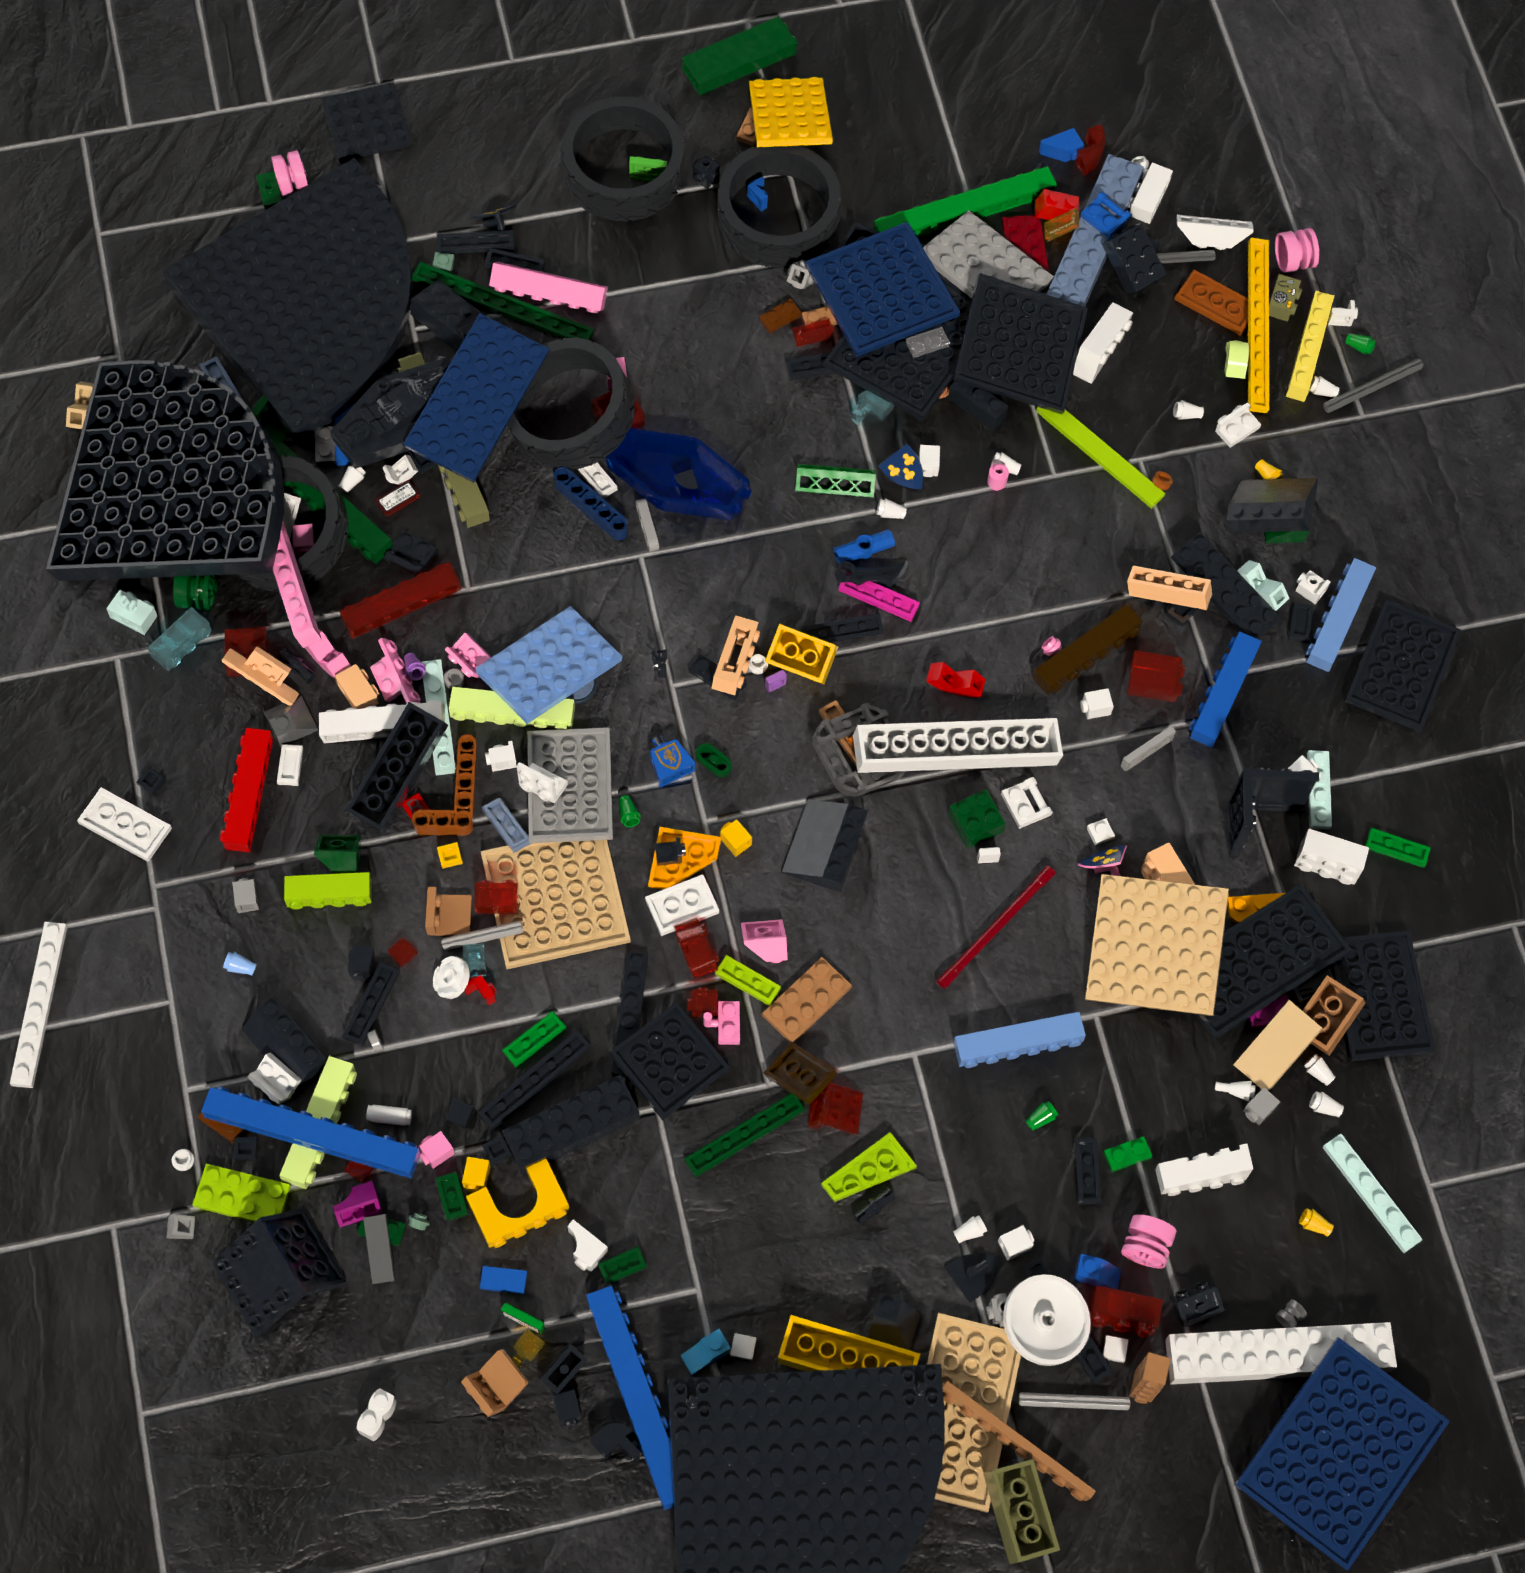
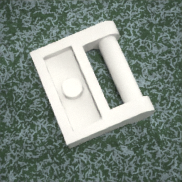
M1034 777L1001 792L1019 829L1047 818L1053 813L1051 808L1047 807L1036 786L1037 781ZM1027 789L1030 790L1040 809L1037 813H1035L1024 792Z

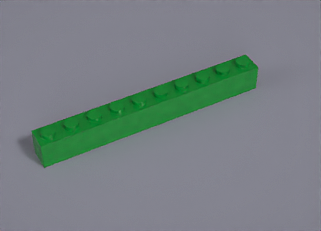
M1048 166L1037 168L1031 172L1021 173L1015 177L1002 179L993 184H985L974 190L970 189L961 194L950 195L945 199L934 200L922 206H915L912 209L899 211L887 217H880L874 220L873 230L882 232L908 222L916 237L919 238L948 228L968 211L978 218H983L1034 202L1044 189L1055 191L1057 184Z

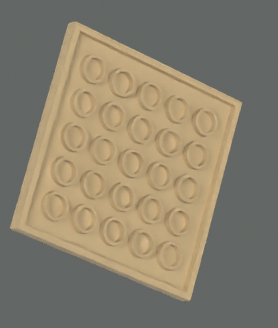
M607 840L532 843L515 853L512 852L509 846L481 851L497 926L521 921L524 928L523 933L500 938L506 970L631 942Z
M1102 874L1085 999L1214 1016L1229 889Z

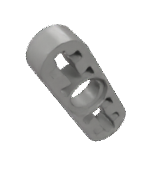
M646 499L636 500V509L649 552L659 550V543Z

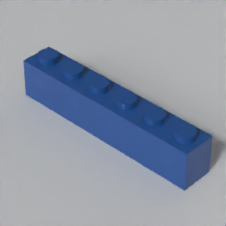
M1240 631L1237 638L1232 637L1228 646L1231 649L1230 653H1225L1220 663L1223 665L1222 670L1217 669L1213 677V681H1215L1214 687L1209 686L1205 697L1208 699L1206 703H1201L1197 711L1200 716L1198 720H1193L1189 728L1192 731L1191 739L1211 748L1213 747L1260 647L1261 640Z

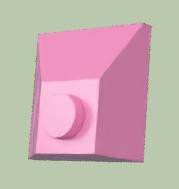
M782 919L741 923L744 945L766 962L779 963L783 960H788L786 933Z

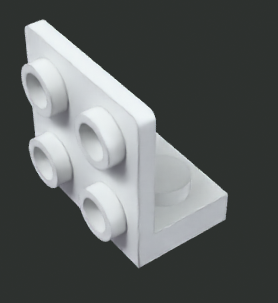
M520 762L517 764L520 787L527 792L537 794L544 801L549 800L555 804L567 787V780L534 763L530 767Z

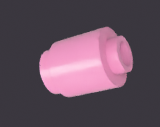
M1003 464L991 466L987 480L991 489L998 491L1006 486L1009 475L1008 468Z

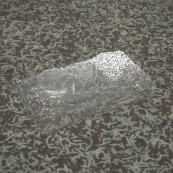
M942 327L906 338V344L913 358L949 347L950 343Z

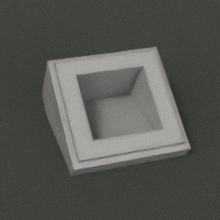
M181 1214L169 1216L167 1238L193 1239L195 1216Z

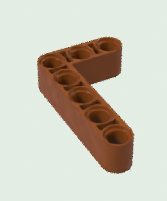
M463 735L458 740L454 810L416 811L412 815V823L416 833L420 835L465 836L473 831L478 749L476 739L472 735ZM466 745H472V748L470 749H464L463 747ZM464 764H471L469 768L462 767ZM463 783H470L468 787L461 786ZM462 802H469L467 806L460 805ZM420 820H426V821H427V822H426L425 824H423V825L417 824L418 821H420ZM441 820L448 821L445 825L438 824ZM464 820L469 822L467 825L464 826L459 825V823Z

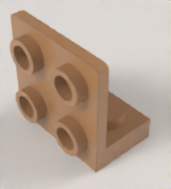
M428 887L425 923L427 935L455 936L470 932L471 895L438 894L436 887Z

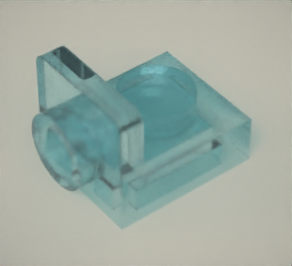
M484 943L463 945V960L469 967V978L473 976L478 977L479 975L486 976Z

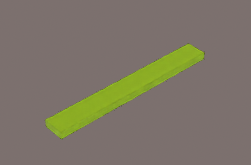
M1040 407L1036 409L1040 416L1151 509L1165 497V493L1161 489L1157 488L1148 478L1068 411L1065 410L1063 414H1059Z

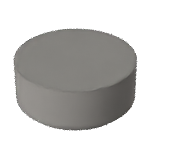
M450 669L445 673L444 683L447 688L452 690V687L461 688L464 685V674L459 669Z
M376 1030L369 1032L367 1035L374 1051L379 1052L383 1050V1044Z

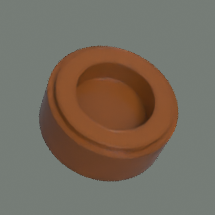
M1163 471L1156 472L1152 478L1153 484L1162 490H1168L1173 483L1171 476Z

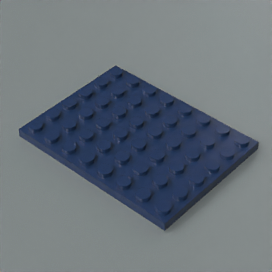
M1337 1337L1234 1485L1348 1571L1450 1421Z

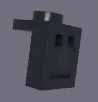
M676 837L674 842L655 843L657 866L682 863V856H686L685 843L680 842V837Z

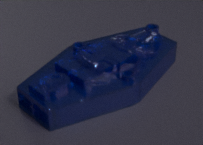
M630 428L619 447L606 456L608 469L662 511L732 521L735 515L740 513L742 503L750 497L752 491L747 477L701 440L691 436ZM693 469L699 489L691 490L684 488L675 480L674 475Z

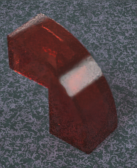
M1101 124L1087 130L1085 141L1089 147L1077 151L1075 163L1083 176L1091 173L1102 159L1105 133Z

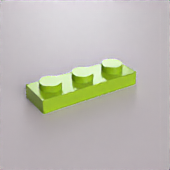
M727 955L715 972V975L768 1006L772 1004L781 989V986Z

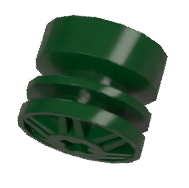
M216 575L174 577L173 597L176 608L190 609L195 600L197 609H202L203 606L206 610L213 609L217 595Z

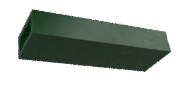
M778 16L682 57V70L697 94L702 95L795 55L797 40L794 35L790 34L787 24L782 22Z

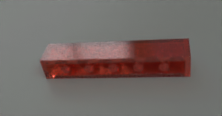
M450 562L439 564L428 572H421L410 580H403L390 589H383L377 595L366 597L357 604L344 607L343 610L339 611L341 620L351 639H354L460 591V581Z

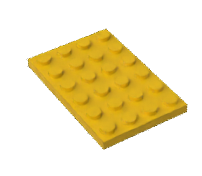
M811 77L808 79L792 78L783 80L776 78L773 80L756 79L749 81L757 147L832 144V132L823 78Z

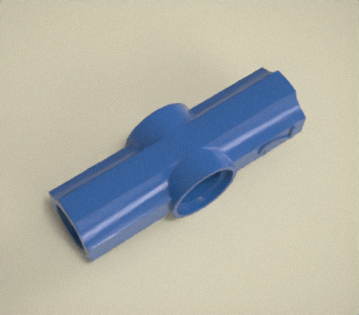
M889 529L870 536L861 535L856 541L835 547L833 549L837 563L868 559L874 553L894 547V536Z

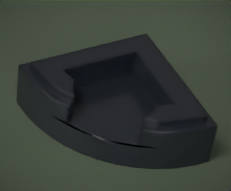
M693 469L674 475L675 480L684 488L691 490L699 489Z

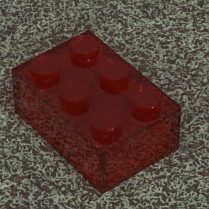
M1097 1285L1090 1298V1322L1096 1327H1105L1107 1325L1114 1327V1330L1119 1332L1130 1330L1135 1331V1334L1138 1336L1148 1337L1153 1335L1159 1326L1163 1300Z

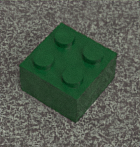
M987 789L949 807L948 817L966 849L1004 832L1006 823Z

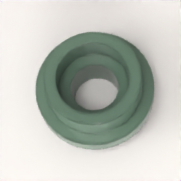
M415 1212L414 1215H409L408 1219L410 1221L408 1225L413 1228L425 1230L426 1226L430 1224V1221L427 1220V1216Z

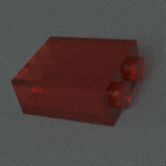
M1134 650L1127 695L1175 703L1177 696H1181L1183 684H1180V678L1184 677L1185 666H1182L1183 658Z

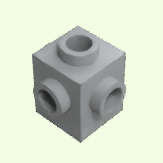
M806 260L797 261L791 264L788 269L787 275L789 276L787 282L798 289H804L814 283L805 267Z
M1006 1293L993 1296L994 1299H991L989 1306L986 1307L988 1319H992L993 1326L1000 1325L1001 1328L1004 1327V1311L1000 1307L1005 1306L1008 1298Z

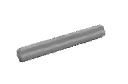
M521 921L446 937L442 939V947L444 950H450L520 934L524 931Z

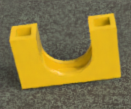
M547 1159L526 1168L527 1174L537 1193V1202L533 1210L523 1217L510 1218L501 1214L497 1210L487 1187L466 1196L489 1248L493 1246L495 1248L501 1247L506 1244V1240L512 1237H522L527 1233V1230L533 1227L538 1229L547 1223L546 1221L552 1218L559 1219L567 1214L566 1211L569 1210L568 1202Z

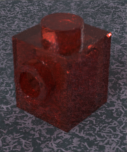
M705 987L692 990V997H688V1010H692V1017H704L706 1012L711 1013L712 1017H718L717 990H709Z

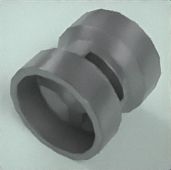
M1293 1299L1286 1304L1284 1310H1280L1276 1314L1277 1320L1285 1328H1295L1297 1322L1307 1316L1306 1310Z

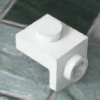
M404 455L393 466L384 465L382 467L386 479L390 483L398 485L405 484L418 472L409 455Z

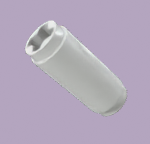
M368 1105L366 1120L375 1123L406 1126L411 1123L412 1110H408V1108Z

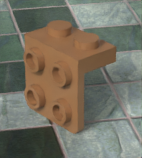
M501 1349L478 1372L466 1376L461 1383L478 1403L482 1412L490 1417L503 1411L527 1386L528 1380L508 1354Z

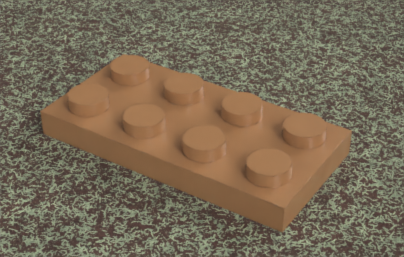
M821 957L762 1013V1016L790 1043H795L852 988V985Z

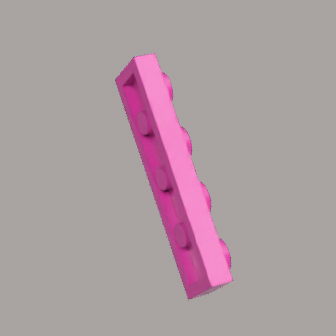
M871 581L861 585L852 582H841L838 590L912 622L920 605L918 601Z

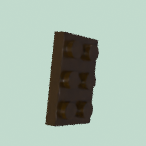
M793 1042L763 1072L768 1079L808 1105L837 1075L834 1068Z

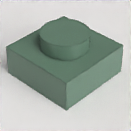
M435 252L433 267L452 274L454 254Z

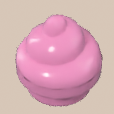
M1053 636L1048 638L1042 645L1044 654L1054 656L1062 650L1061 641Z

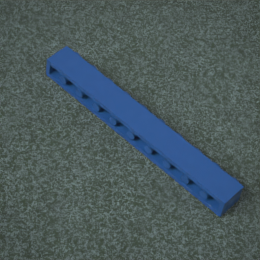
M210 1087L201 1110L203 1116L211 1120L411 1179L420 1157L419 1148H416L417 1145L405 1141L403 1144L396 1142L395 1138L384 1135L383 1138L375 1136V1133L370 1130L363 1129L358 1131L352 1125L346 1123L338 1125L326 1117L318 1119L305 1111H300V1113L294 1112L292 1108L285 1105L273 1106L271 1102L265 1099L256 1101L250 1099L251 1097L244 1093H238V1095L230 1093V1090L224 1087H218L217 1089Z
M612 1286L587 1294V1302L664 1510L672 1508L674 1503L670 1437L668 1438L665 1429H668V1424L665 1416L660 1417L657 1408L661 1406L657 1395L652 1396L649 1387H652L653 1384L649 1374H644L642 1366H645L641 1352L636 1353L634 1346L637 1345L634 1333H629L626 1326L630 1324L625 1311L621 1312L619 1304H622L618 1291H613Z

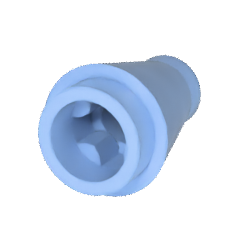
M228 952L223 968L228 969L227 972L252 976L257 964L236 952Z

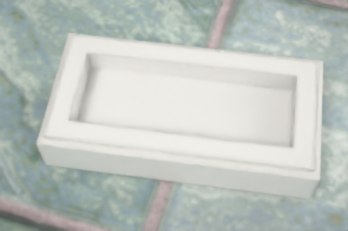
M282 744L277 777L278 785H299L303 745Z

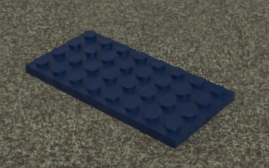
M479 313L403 446L474 483L547 357L549 348Z

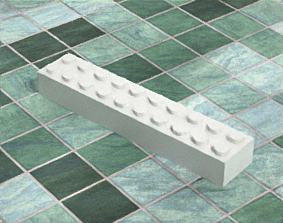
M1057 718L857 725L853 733L858 773L1057 765L1063 757Z
M1391 1323L1169 1334L1165 1342L1167 1358H1171L1169 1364L1170 1384L1309 1377L1337 1337L1384 1372H1392L1397 1367Z

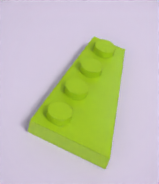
M888 1133L823 1181L821 1186L831 1199L836 1202L916 1169L917 1165L893 1135Z

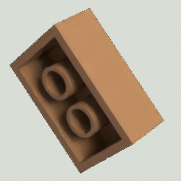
M1328 975L1303 1009V1012L1323 1028L1310 1044L1330 1056L1365 1005V1001L1362 997Z

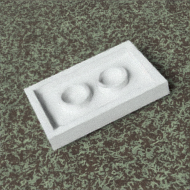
M704 875L697 876L645 897V901L661 936L719 914V908Z

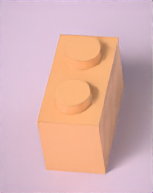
M355 664L335 675L338 687L352 708L364 709L368 706L379 704L377 698L379 692L374 684L370 685L367 680L369 678L364 669L360 670Z

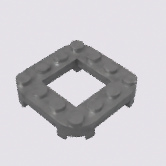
M869 703L862 704L860 708L831 720H823L812 736L816 753L833 784L844 797L863 795L900 779L906 772H852L836 741L853 735L857 725L890 724L887 720L889 715L887 711L871 706Z

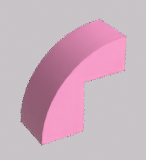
M319 630L322 640L305 647V649L329 675L335 678V675L346 670L351 665L343 653L335 651L325 634Z

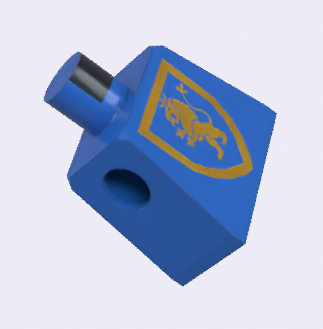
M659 735L652 740L656 748L650 751V758L660 788L695 772L694 760L678 740L674 739L666 742L663 735Z

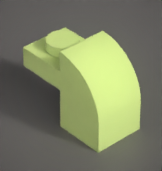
M1237 340L1229 341L1226 343L1225 349L1227 354L1224 369L1225 376L1245 379L1249 343Z

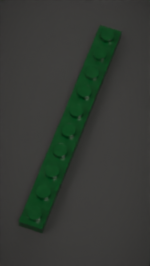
M422 262L419 263L412 276L413 281L427 287L439 279L471 304L561 339L581 338L591 340L594 334L593 328Z

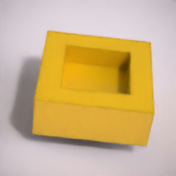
M457 842L437 847L442 869L463 864Z

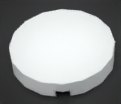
M450 956L441 961L443 963L440 967L437 966L433 976L435 991L438 992L439 996L447 999L458 997L465 990L469 980V967L467 963L459 957Z

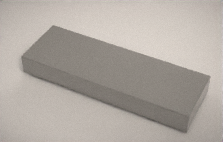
M1172 726L1168 727L1124 757L1121 763L1122 769L1128 771L1172 741L1175 735L1174 728Z

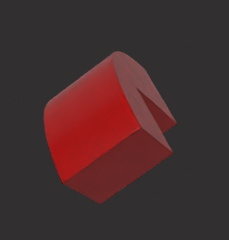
M944 662L931 663L926 681L932 686L954 695L981 697L986 679L976 670L955 672Z

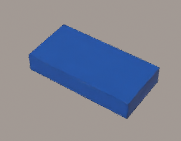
M483 1266L480 1290L524 1294L527 1271Z

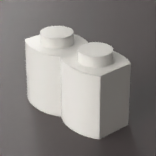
M378 1389L372 1395L368 1409L362 1413L358 1420L357 1430L359 1434L372 1441L379 1438L384 1430L385 1421L391 1417L396 1408V1399L393 1395L382 1389Z

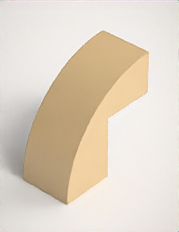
M79 382L76 384L75 403L67 407L66 427L83 428L94 383Z

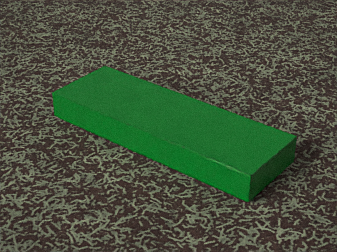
M1374 828L1370 829L1365 844L1366 847H1369V850L1422 868L1426 866L1431 847Z
M552 1011L502 1051L511 1063L518 1067L563 1032L566 1026Z

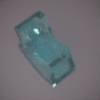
M867 390L863 391L858 395V404L851 412L852 422L858 426L869 413L883 421L894 409V405Z

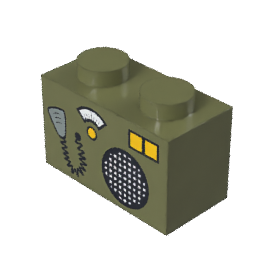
M1279 274L1269 303V316L1288 321L1290 314H1295L1298 304L1294 302L1295 299L1299 300L1302 289L1299 288L1301 280Z

